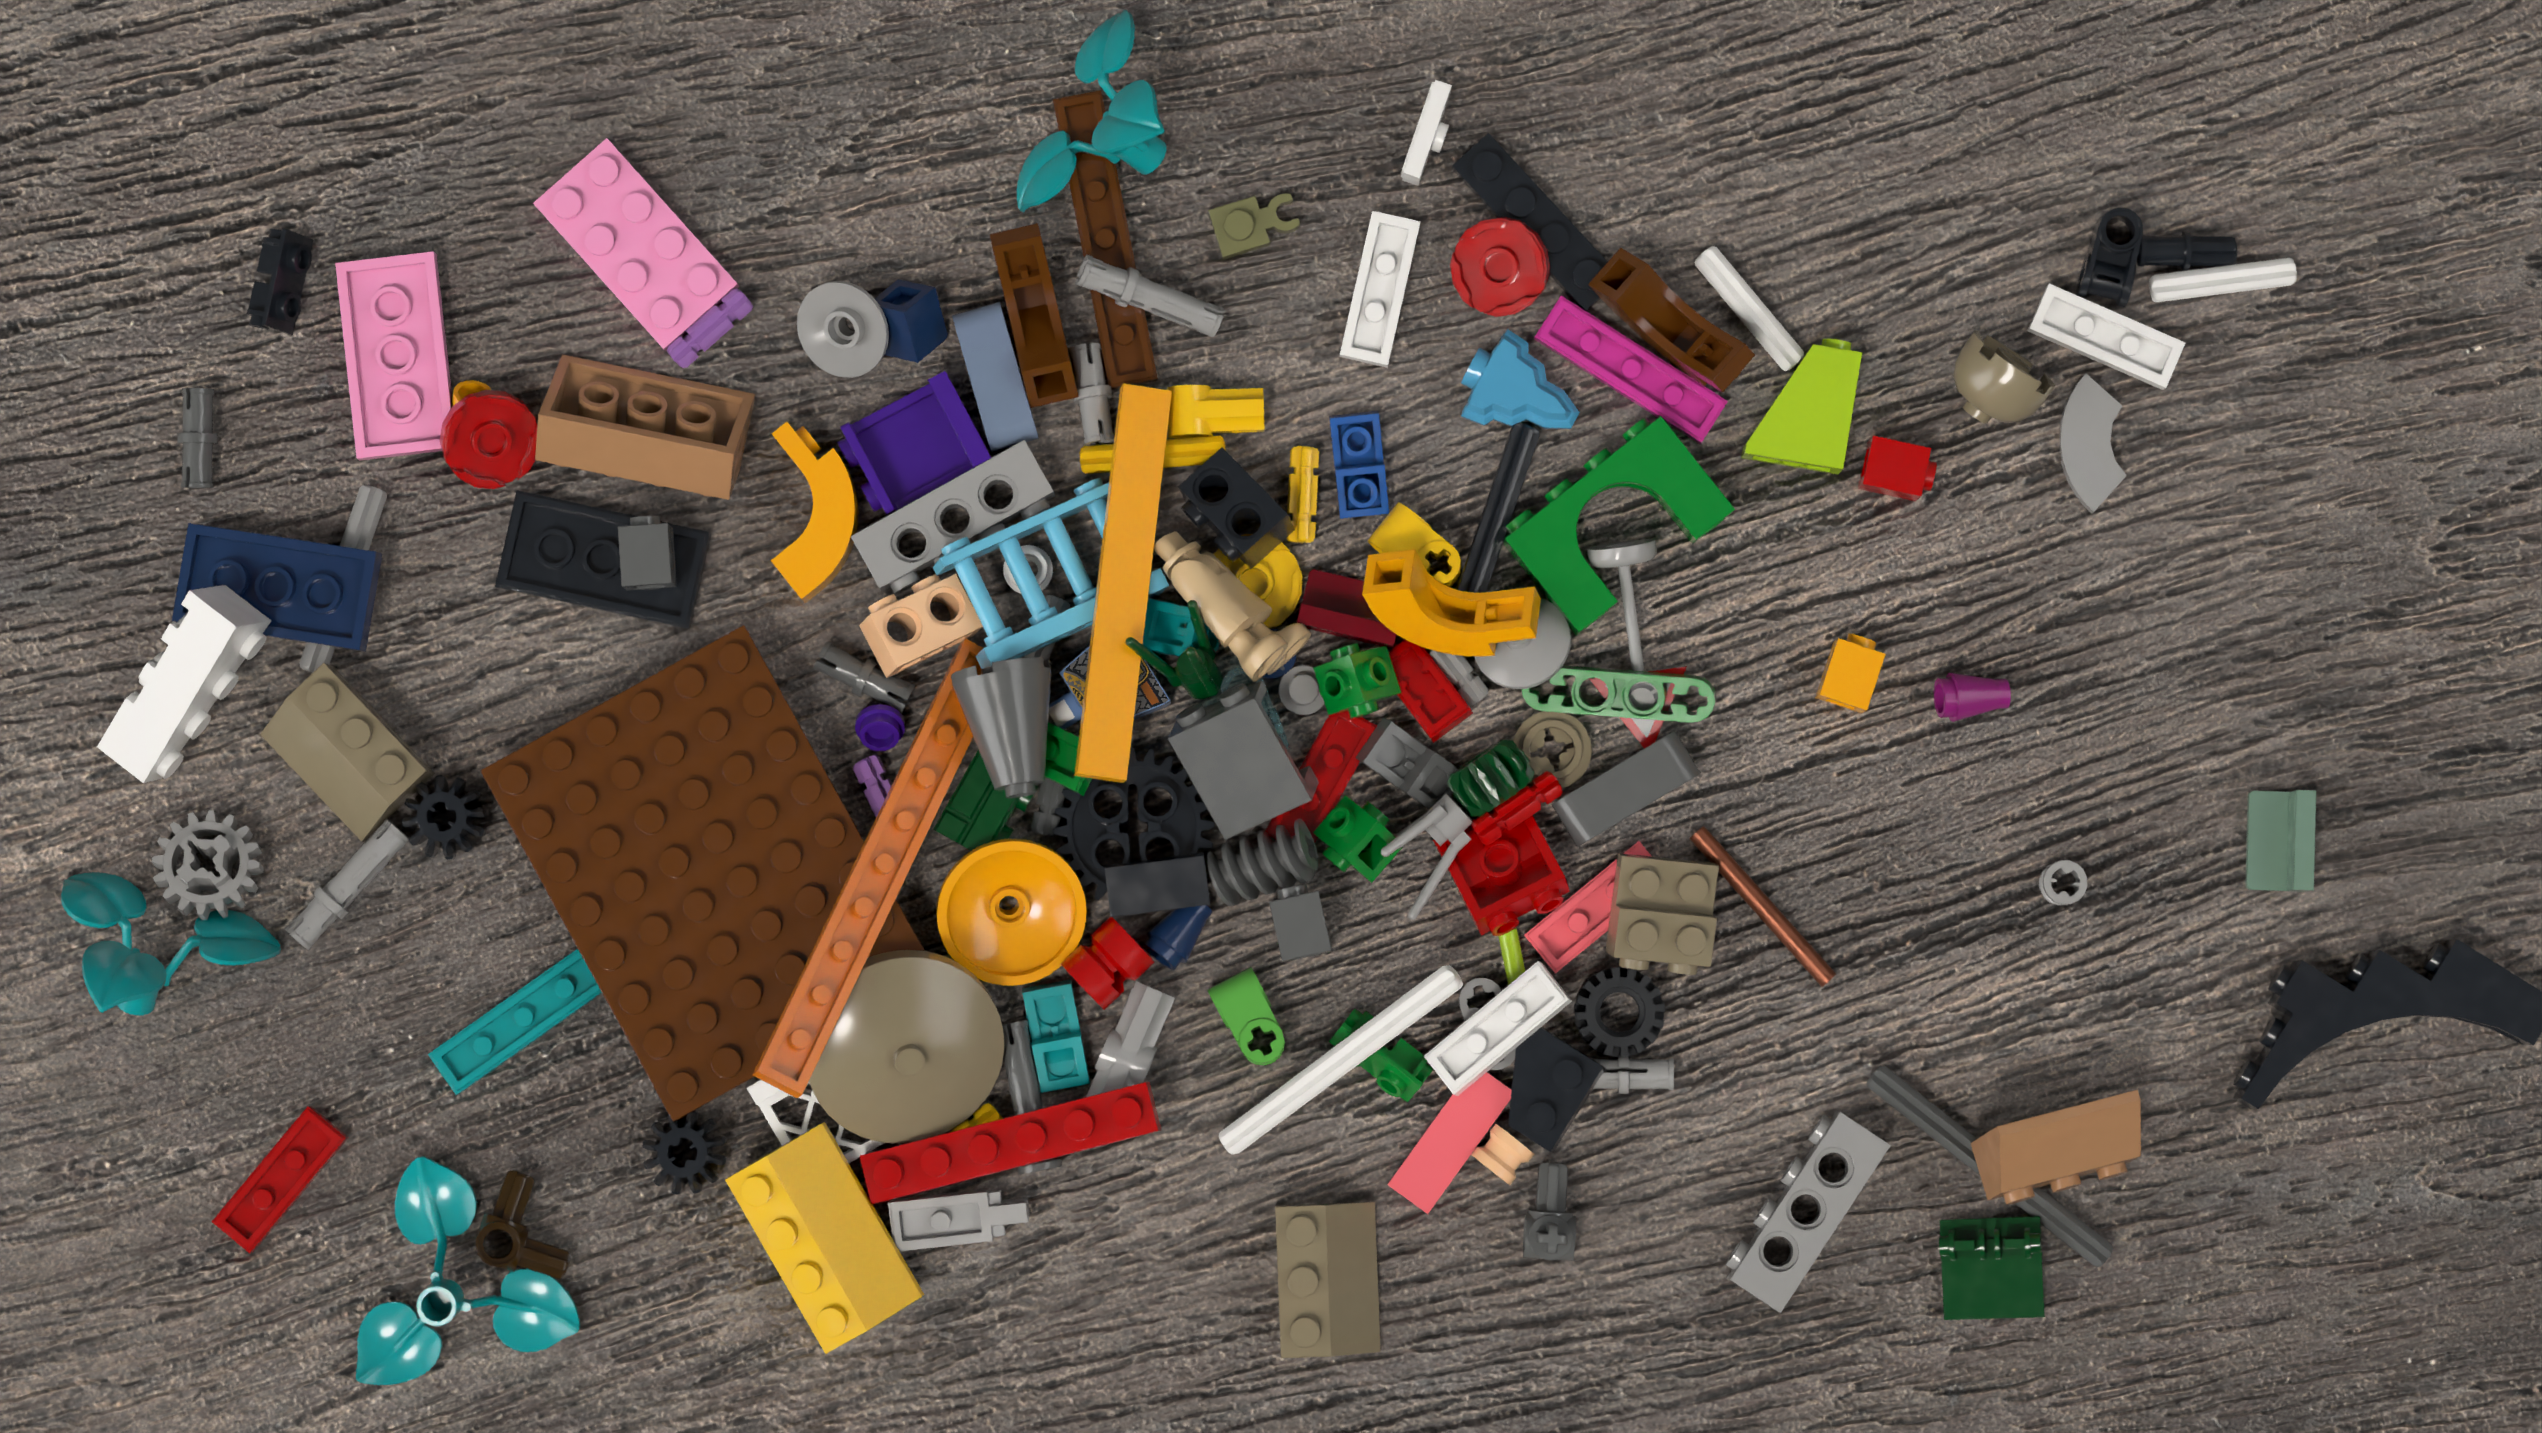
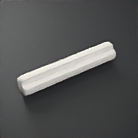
M1709 247L1696 258L1695 266L1782 370L1788 371L1803 359L1804 351L1717 247Z
M2282 258L2155 274L2149 280V289L2154 302H2164L2291 286L2296 282L2297 271L2292 258Z

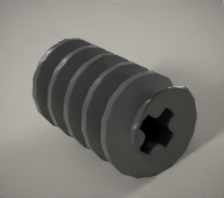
M1302 819L1295 820L1294 836L1290 835L1284 825H1278L1276 827L1277 841L1275 842L1271 840L1266 831L1258 832V847L1254 848L1247 836L1241 837L1239 841L1240 853L1237 854L1229 842L1222 843V859L1219 860L1213 852H1207L1209 874L1219 898L1228 906H1235L1240 903L1242 897L1246 900L1257 899L1260 891L1268 895L1275 893L1278 886L1284 889L1293 887L1297 880L1301 883L1312 881L1315 871L1318 870V853L1305 822Z

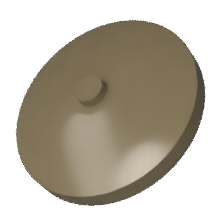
M896 950L867 958L809 1080L810 1086L816 1099L827 1114L839 1125L861 1137L884 1143H911L941 1135L969 1118L985 1101L995 1085L1004 1055V1033L1000 1015L992 997L981 981L967 968L948 957L920 950Z

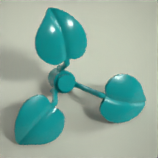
M1127 10L1112 16L1098 26L1082 44L1076 57L1075 74L1077 78L1086 84L1098 78L1100 87L1111 100L1109 111L1104 112L1103 119L1098 123L1093 132L1092 144L1079 140L1071 143L1070 135L1065 131L1055 132L1039 142L1026 158L1018 178L1017 206L1021 212L1024 213L1027 208L1048 201L1066 186L1075 170L1077 161L1075 154L1078 152H1087L1107 158L1113 164H1116L1121 159L1142 175L1153 172L1163 161L1167 146L1157 136L1165 131L1158 114L1156 93L1152 85L1145 80H1137L1128 84L1117 93L1109 82V73L1116 72L1125 65L1133 48L1135 25L1132 14Z
M100 872L82 873L64 879L60 897L61 904L73 920L94 928H108L118 923L122 930V944L110 940L100 941L90 945L83 954L82 973L85 985L101 1013L116 1005L122 1011L131 1015L151 1013L155 1008L159 990L163 986L170 985L172 975L188 953L195 947L199 946L200 955L205 960L220 965L233 966L267 960L281 953L280 943L252 917L241 912L228 910V917L222 918L219 912L214 910L210 911L207 920H201L200 917L196 919L194 930L197 935L190 936L166 969H164V966L156 957L140 953L138 948H132V929L128 919L141 917L144 915L147 907L145 897L134 884L122 877Z
M425 1156L417 1157L402 1175L395 1198V1218L400 1231L411 1243L421 1245L437 1238L438 1246L434 1269L430 1275L432 1283L417 1299L418 1315L409 1304L391 1301L375 1306L365 1316L360 1325L357 1339L358 1360L356 1380L360 1383L371 1385L399 1384L418 1378L428 1372L440 1357L443 1344L439 1333L425 1324L427 1323L432 1326L445 1325L460 1310L468 1312L471 1309L489 1305L499 1306L493 1315L494 1330L506 1346L520 1352H537L547 1349L562 1339L577 1333L580 1329V1318L574 1300L556 1278L526 1268L517 1269L515 1272H509L504 1277L501 1284V1296L491 1295L470 1300L464 1299V1293L459 1284L451 1279L443 1278L442 1273L447 1250L446 1236L460 1235L471 1226L477 1212V1201L473 1188L463 1176Z

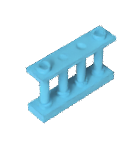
M1101 478L1091 480L1074 490L1076 497L972 544L968 537H965L941 549L943 557L939 558L933 566L936 575L938 576L954 568L956 569L988 636L984 639L987 647H984L976 655L981 669L991 667V662L1022 658L1092 626L1097 587L1094 588L1062 520L1088 509L1103 538L1109 482L1103 484ZM1043 528L1076 595L1072 599L1075 607L1058 614L1055 607H1049L1018 542L1019 539ZM1000 548L1032 615L1028 619L1031 627L1015 634L1011 627L1005 628L973 561ZM1161 568L1151 572L1148 600L1160 595L1169 586Z

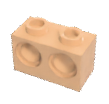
M934 574L913 585L911 588L914 594L899 601L895 594H892L868 607L871 614L859 626L886 678L960 644L965 638H972L983 627L956 574L943 580ZM940 602L944 604L950 612V621H940L935 618L931 612L930 603ZM888 622H897L905 628L908 635L906 642L896 641L889 635L887 630Z

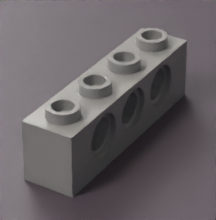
M1023 440L852 535L851 538L879 589L882 592L892 589L894 594H899L921 581L918 573L934 565L939 558L943 557L941 549L965 537H968L970 543L979 541L1006 529L1004 525L1022 516L1023 520H1026L1051 508L1047 501L1056 496L1026 441ZM996 484L1007 485L1013 490V499L1004 509H993L986 504V493ZM953 508L964 509L969 513L970 517L968 527L957 534L945 531L942 525L944 515ZM910 532H918L925 536L926 539L925 550L915 558L905 557L899 550V543L902 537Z
M1835 1112L1831 1119L1826 1115L1820 1118L1808 1137V1140L1814 1143L1813 1147L1804 1160L1797 1156L1794 1158L1780 1180L1787 1185L1776 1202L1768 1198L1753 1221L1759 1229L1749 1244L1743 1240L1737 1244L1725 1264L1732 1269L1726 1277L1727 1279L1779 1313L1782 1312L1891 1146L1841 1112ZM1828 1153L1838 1154L1844 1162L1842 1176L1833 1182L1824 1180L1818 1169L1820 1160ZM1807 1194L1815 1200L1817 1213L1810 1222L1798 1223L1791 1214V1205L1798 1196ZM1773 1237H1783L1789 1244V1256L1782 1264L1771 1265L1764 1257V1246Z

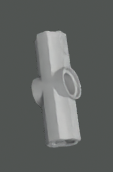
M1136 981L1122 1010L1123 1013L1116 1029H1111L1095 1066V1070L1098 1071L1086 1097L1144 1082L1158 1047H1155L1174 1003V997Z

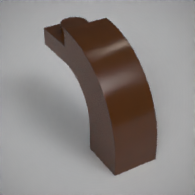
M1038 223L989 234L1030 408L1079 397Z
M1621 247L1588 284L1605 304L1635 333L1668 361L1703 386L1708 383L1723 393L1755 356L1745 343L1713 325L1687 305L1667 286L1649 264Z

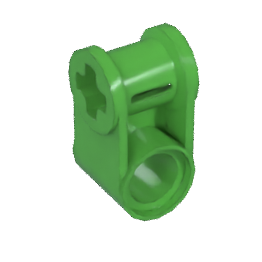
M1252 967L1207 989L1226 1028H1230L1243 1055L1248 1061L1255 1065L1265 1066L1274 1063L1281 1057L1285 1046L1284 1036L1270 1009L1271 1004ZM1261 1029L1265 1035L1273 1033L1276 1036V1039L1270 1043L1272 1049L1270 1054L1263 1055L1259 1049L1252 1052L1249 1049L1248 1045L1254 1042L1252 1033L1255 1030Z

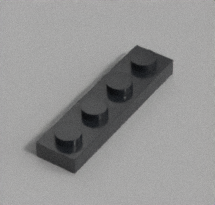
M1489 133L1486 134L1452 165V170L1496 218L1507 217L1522 221L1538 233L1548 250L1549 275L1580 308L1588 311L1601 299L1588 284L1608 261Z

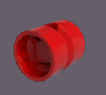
M1111 916L1091 934L1093 944L1090 947L1080 945L1061 963L1064 969L1103 1010L1124 992L1123 982L1126 979L1136 981L1155 963Z

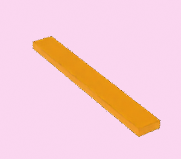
M1125 383L1120 387L1074 776L1120 783L1127 781L1141 657L1128 647L1125 641L1128 637H1133L1143 644L1172 391Z

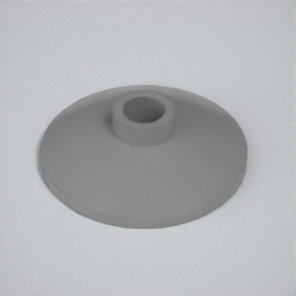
M830 281L810 291L800 305L797 316V331L800 343L808 357L819 368L834 376L853 378L866 374L880 363L888 346V324L880 305L866 290L850 282ZM846 318L851 321L855 331H851L847 327Z
M1541 598L1536 638L1496 643L1495 656L1474 657L1483 674L1495 684L1510 689L1532 688L1546 682L1562 668L1570 652L1571 631L1566 618L1556 606Z

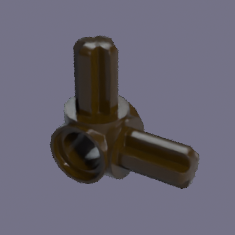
M509 1170L504 1178L493 1213L485 1212L475 1238L477 1254L483 1262L490 1266L499 1267L511 1272H515L516 1267L520 1266L556 1279H562L568 1269L571 1253L527 1237L529 1230L527 1226L521 1224L535 1180L530 1175ZM492 1230H504L512 1238V1247L504 1256L493 1257L484 1250V1238Z

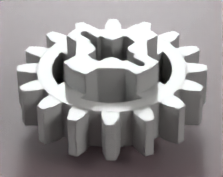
M209 810L205 821L202 822L198 820L193 812L189 813V825L182 828L175 822L170 824L175 834L171 840L159 837L157 842L165 851V854L152 857V863L156 868L164 871L153 877L154 882L159 888L168 887L162 896L169 905L179 900L178 909L185 916L196 907L197 914L201 920H207L210 909L215 908L222 918L228 917L227 904L234 902L237 906L243 908L246 906L241 896L243 891L256 893L258 890L257 885L251 879V875L262 874L264 868L260 862L252 859L262 854L261 848L257 842L248 843L253 834L247 826L236 830L238 822L233 815L229 814L222 823H219L218 816L214 810ZM208 835L217 836L214 840L197 839ZM183 850V865L176 870L178 857ZM196 853H200L204 859L208 858L209 861L213 862L220 877H216L211 871L208 872L205 868L201 867V862ZM239 855V870L236 877L233 880L231 878L233 864H235L239 860ZM202 890L218 891L210 895H198Z

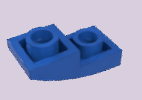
M1371 411L1329 416L1340 519L1389 514L1379 412Z

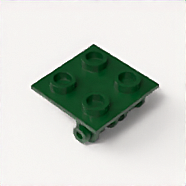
M2040 1217L1939 1220V1253L1942 1266L1944 1320L2045 1317Z

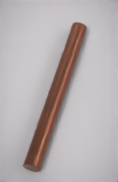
M1702 826L1689 838L1710 863H1715L1719 866L1718 872L1821 987L1836 975L1834 970L1705 826Z

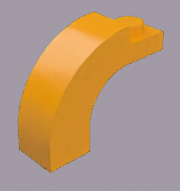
M785 422L771 434L806 477L812 492L813 509L810 521L801 536L774 557L771 562L798 596L807 603L832 582L852 551L854 542L851 536L857 533L858 499L851 475L836 450L832 448L817 460L814 454L820 451L821 447L805 427L802 426L797 431H794L790 424Z
M1416 549L1368 555L1362 595L1378 620L1389 630L1409 642L1441 653L1483 657L1495 656L1496 643L1536 638L1541 598L1535 587L1483 593L1465 592L1450 588L1434 579L1427 572Z

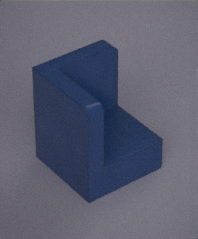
M898 279L874 298L883 310L888 324L889 341L885 353L886 356L919 363L947 339L948 333L935 287Z

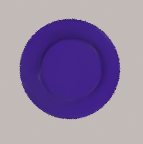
M871 705L861 710L857 715L855 730L864 746L874 751H886L896 746L903 737L905 720L903 715L891 706Z

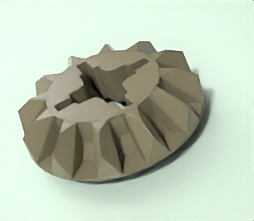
M1542 711L1534 714L1522 723L1513 739L1518 748L1522 749L1530 760L1529 764L1535 772L1532 780L1542 773L1550 771L1557 778L1562 789L1579 780L1587 770L1591 760L1592 746L1588 732L1581 722L1567 713ZM1545 729L1549 730V734L1553 736L1556 744L1564 743V745L1572 743L1573 748L1566 749V752L1559 755V763L1557 764L1559 771L1555 772L1554 766L1550 765L1547 757L1539 758V756L1531 758L1530 753L1537 752V749L1545 745Z

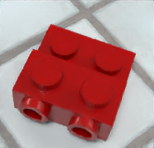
M1533 815L1510 831L1504 829L1502 836L1490 845H1484L1473 831L1472 824L1464 831L1472 840L1458 852L1448 868V872L1481 936L1490 931L1493 936L1507 934L1518 926V917L1536 909L1538 914H1545L1555 910L1563 903L1564 898L1562 895L1570 892L1566 877ZM1433 840L1442 858L1451 842L1447 840L1440 846Z

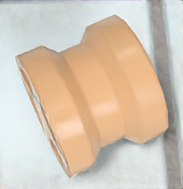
M1495 1124L1490 1130V1139L1486 1145L1477 1147L1471 1155L1504 1182L1511 1185L1516 1178L1515 1170L1521 1163L1529 1162L1534 1153L1499 1125Z

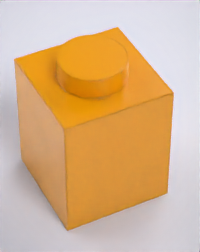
M1848 634L1846 640L1836 639L1832 644L1815 698L1861 714L1868 709L1886 654L1875 650L1877 644L1875 641L1862 636Z

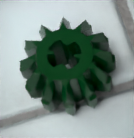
M1500 740L1457 768L1449 776L1447 785L1452 791V797L1458 806L1462 807L1468 816H1481L1504 803L1532 781L1535 772L1529 764L1530 760L1522 749L1518 748L1513 740Z

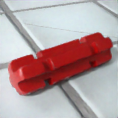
M1546 771L1532 780L1533 785L1531 787H1524L1516 795L1495 807L1492 814L1486 812L1473 821V831L1484 845H1490L1499 839L1504 829L1512 830L1541 810L1542 803L1545 802L1548 805L1561 796L1563 792L1562 786L1550 771Z

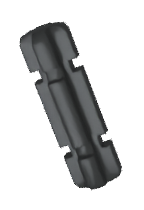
M1047 778L1040 784L1036 802L1040 807L1038 812L1034 811L1031 829L1036 834L1055 837L1053 829L1060 827L1061 817H1058L1055 809L1064 808L1066 797L1062 794V791L1068 788Z

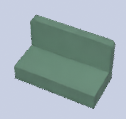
M2294 790L2290 792L2250 791L2248 793L2245 886L2248 890L2314 891L2315 790Z

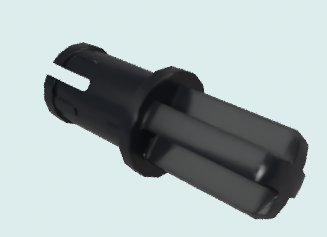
M2183 231L2181 236L2143 235L2137 256L2138 267L2181 266L2182 271L2189 270L2190 266L2234 265L2237 259L2238 248L2233 237L2191 236L2189 231Z

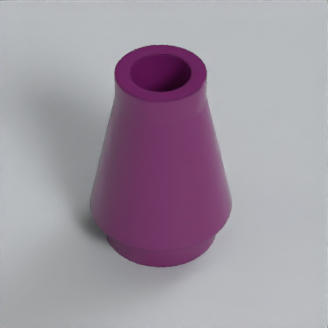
M1948 673L1946 678H1937L1934 684L1936 713L1940 718L1949 717L1952 722L1996 709L2009 708L2011 690L2007 679H1991Z

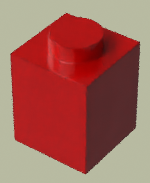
M1872 436L1867 443L1858 489L1917 501L1922 496L1923 490L1931 491L1937 462L1929 461L1931 448Z

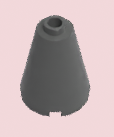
M1030 657L991 662L992 666L982 669L981 675H977L976 666L954 672L951 675L953 688L994 789L1005 790L1006 798H1018L1036 794L1035 785L1041 784L1045 780L1051 685L1050 660L1046 659L1043 661V657Z

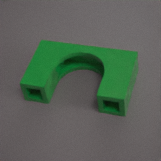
M1661 416L1651 424L1646 417L1641 419L1622 435L1627 441L1625 445L1613 454L1607 448L1600 451L1583 466L1588 472L1574 485L1568 478L1544 496L1549 504L1541 511L1533 515L1527 509L1506 526L1510 535L1504 539L1503 544L1547 600L1554 604L1566 618L1570 629L1576 636L1613 608L1618 602L1586 562L1577 542L1576 530L1580 512L1594 496L1603 491L1620 487L1643 491L1659 502L1692 545L1735 510Z

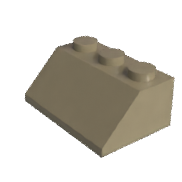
M326 663L319 666L285 699L260 734L362 842L374 833L386 818L388 819L405 803L407 798H410L418 791L416 786L419 783H426L435 775L432 769L336 668Z
M1375 1202L1275 1205L1281 1358L1332 1357L1381 1352Z

